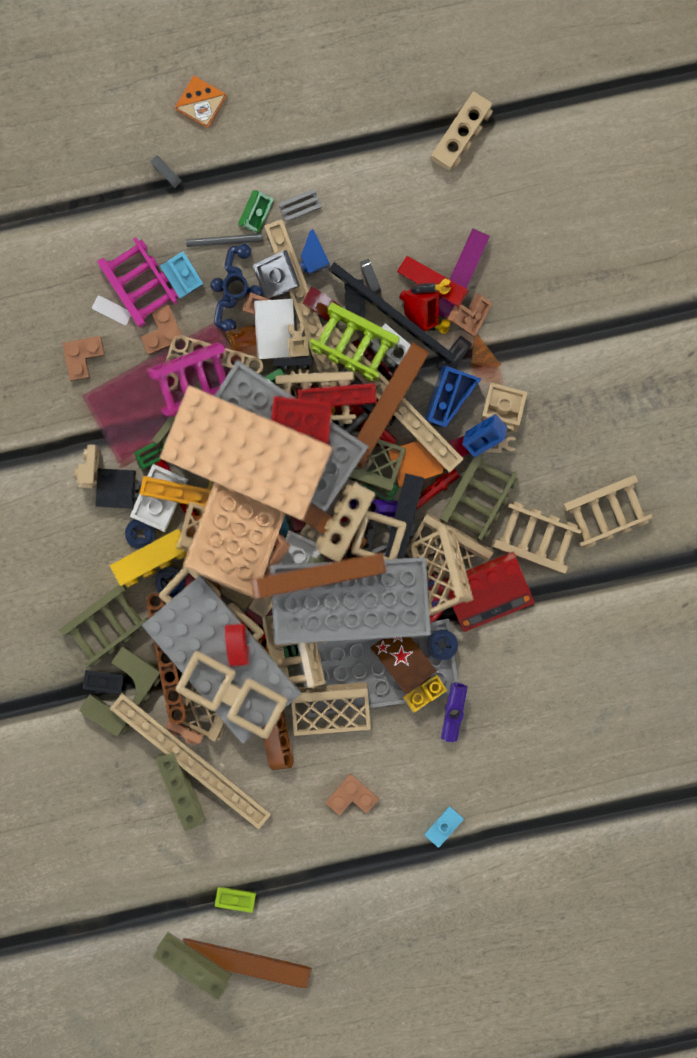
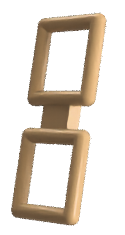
M367 510L358 526L351 553L359 557L375 555V553L360 549L367 522L370 519L398 528L389 558L383 556L384 560L397 559L407 526L406 523Z
M183 568L160 592L159 597L167 604L172 600L169 594L188 573L195 579L200 574ZM202 576L220 597V590H218L208 579ZM234 603L227 605L236 617L254 632L253 636L257 641L264 635V631Z
M199 651L194 652L176 687V692L211 711H216L221 701L230 705L231 709L227 715L228 720L267 739L279 719L287 699L251 679H246L242 688L231 683L235 676L233 669ZM198 661L226 675L213 702L185 688ZM250 688L278 702L264 730L237 716Z

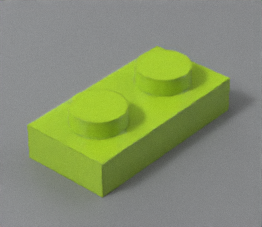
M218 886L215 907L253 913L256 892Z

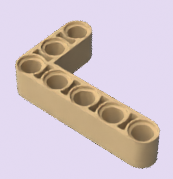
M178 335L171 342L166 362L193 352L195 347L199 345L206 347L211 344ZM179 340L186 342V346L182 350L176 349V343ZM225 348L226 352H223V357L220 360L223 367L232 369L231 359L239 356L242 359L241 362L248 367L252 362H258L260 368L255 372L258 374L263 372L264 366L259 358ZM210 358L203 360L204 362L213 364V361L210 360ZM172 372L167 374L166 379L168 377L175 379V384L169 387L170 391L176 390L180 384L177 374Z

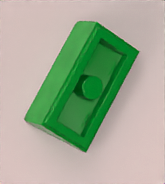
M253 190L238 225L259 234L274 199L260 191Z

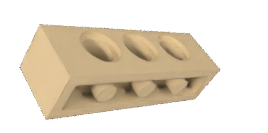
M473 91L432 153L431 159L448 171L452 167L456 168L461 161L459 157L463 151L467 152L470 148L472 136L475 135L477 137L481 131L482 126L480 124L484 119L487 121L493 112L491 110L492 103ZM474 112L479 118L471 120L468 115ZM464 128L468 131V135L460 136L458 130ZM450 144H454L458 150L450 152L447 147Z
M351 482L350 485L347 484L343 490L344 497L342 501H338L335 505L333 518L329 519L324 529L326 531L324 535L320 536L316 542V551L340 562L376 493L355 482ZM351 499L357 501L354 509L349 508V501ZM343 516L348 518V523L345 526L340 525V519ZM337 533L339 540L337 543L332 544L330 538L333 534Z

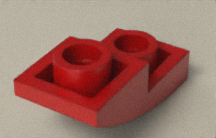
M225 625V644L229 666L249 665L246 625Z

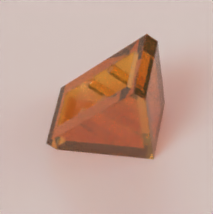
M255 325L225 332L232 350L238 352L256 345Z
M477 334L473 339L470 365L497 369L501 364Z

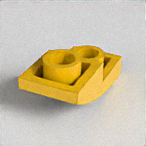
M435 675L407 695H404L403 698L414 713L448 690L438 675Z

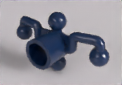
M247 244L232 246L228 249L224 268L228 272L227 277L224 280L214 278L210 283V287L214 292L220 293L224 290L223 299L216 305L214 324L227 334L234 333L237 324L232 319L221 321L224 307H235L238 301L243 300L247 296L248 292L259 296L263 295V290L260 286L253 285L249 287L242 270L232 266L234 254H237L242 259H246L251 255V248ZM234 281H239L244 285V290L241 294L232 295L229 293V285Z

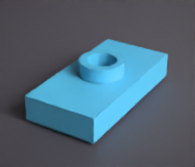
M449 806L424 835L439 848L464 818Z

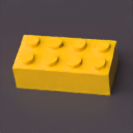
M177 529L109 565L120 586L126 585V587H130L139 582L138 578L142 576L147 578L155 574V569L158 567L164 569L172 565L171 560L175 558L181 560L187 557V551L176 548L182 530Z

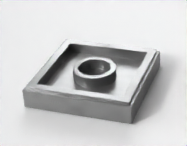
M283 250L253 265L264 296L267 299H274L300 286L287 250Z

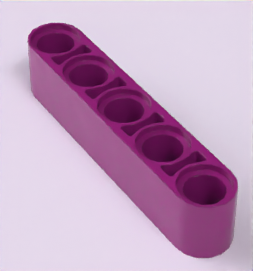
M472 228L450 280L467 288L488 242L489 235ZM441 298L439 301V316L448 319L455 305Z

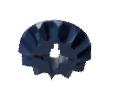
M136 519L132 520L125 529L127 542L137 549L149 545L156 537L154 527ZM146 527L144 535L147 539L139 537L135 540L137 532L134 528L142 530Z
M166 567L158 572L155 578V586L159 593L169 584L165 579H171L172 576L174 578L180 572L177 568ZM185 579L169 594L171 598L177 596L184 589Z
M437 630L429 637L427 648L435 659L448 660L456 654L458 641L452 632ZM446 637L445 643L451 646V648H443L441 653H439L440 646L435 644V642H441Z

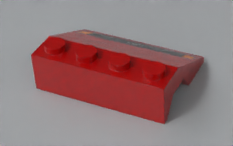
M514 551L466 570L473 600L469 602L463 601L452 607L463 631L466 632L535 604ZM450 577L442 580V582L448 584ZM452 589L448 593L449 600L456 598L455 592Z

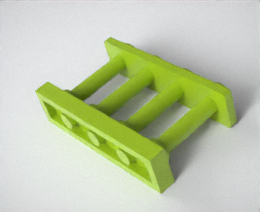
M331 302L328 307L330 320L319 340L316 341L311 338L309 341L311 350L316 354L328 356V359L336 364L340 362L346 365L345 368L355 373L357 371L363 374L362 376L369 381L375 380L378 382L380 374L376 370L388 348H397L400 337ZM342 321L347 324V329L336 349L333 350L326 346L325 343L336 323ZM359 330L364 333V338L351 359L343 355L342 352L353 332ZM375 338L381 341L382 345L368 368L359 363L370 341Z

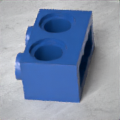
M494 414L467 430L464 435L463 445L473 457H476L505 440L507 426L497 414Z

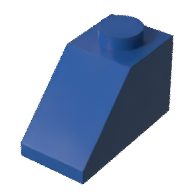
M314 229L310 230L301 254L302 261L299 262L303 272H308L309 276L330 266Z

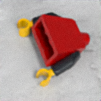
M448 279L442 280L438 285L435 283L414 285L411 289L400 293L399 299L404 302L405 316L424 332L438 329L441 334H446L450 329L449 325L451 322L448 319H443L439 324V293L436 292V290H439L442 294L449 292L451 287H444L450 283Z

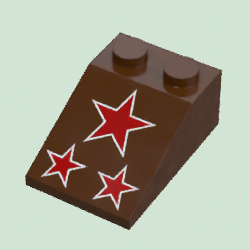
M411 637L382 638L371 647L406 695L437 672Z

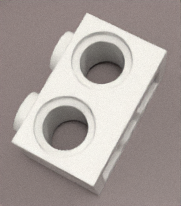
M385 323L382 328L400 337L397 348L402 349L404 352L403 357L396 358L393 355L395 349L392 347L388 348L385 360L393 367L395 365L399 366L411 345ZM374 338L370 343L372 344L371 348L377 353L381 344Z

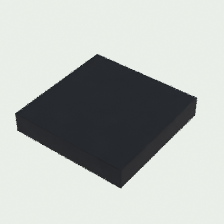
M98 468L95 507L133 509L136 471Z

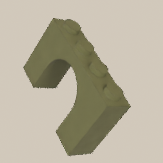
M125 646L120 649L111 662L132 677L136 687L135 696L132 701L138 706L142 701L145 703L152 694L149 692L153 685L156 687L161 681L158 668ZM90 694L79 711L115 736H119L120 733L124 735L130 725L110 710V705L94 694Z

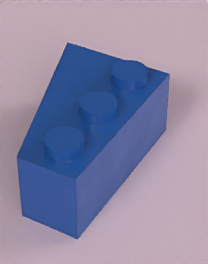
M448 366L441 367L424 419L438 427H446L475 386L481 381V378Z

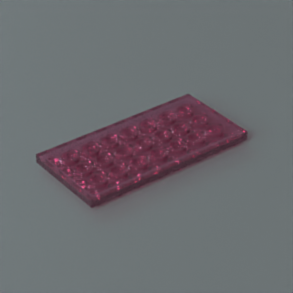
M214 323L189 336V338L210 344L219 342L224 345V348L231 350L220 328L216 327ZM183 340L176 343V349L182 350L186 346V342ZM203 346L195 347L194 351L203 348ZM170 347L82 395L119 463L135 455L133 452L153 443L152 439L169 419V415L166 416L161 411L162 408L167 407V403L160 383L156 379L149 377L147 369L165 363ZM236 357L231 359V364L234 366L237 362ZM203 361L202 367L210 390L221 386L214 364ZM192 365L185 367L184 373L188 385L194 386L199 380L195 367ZM223 367L227 377L231 369ZM173 377L166 379L169 387L175 384ZM179 384L176 390L171 391L174 403L183 401L184 398L181 385Z

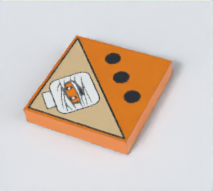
M193 76L175 106V110L202 126L209 128L227 94Z

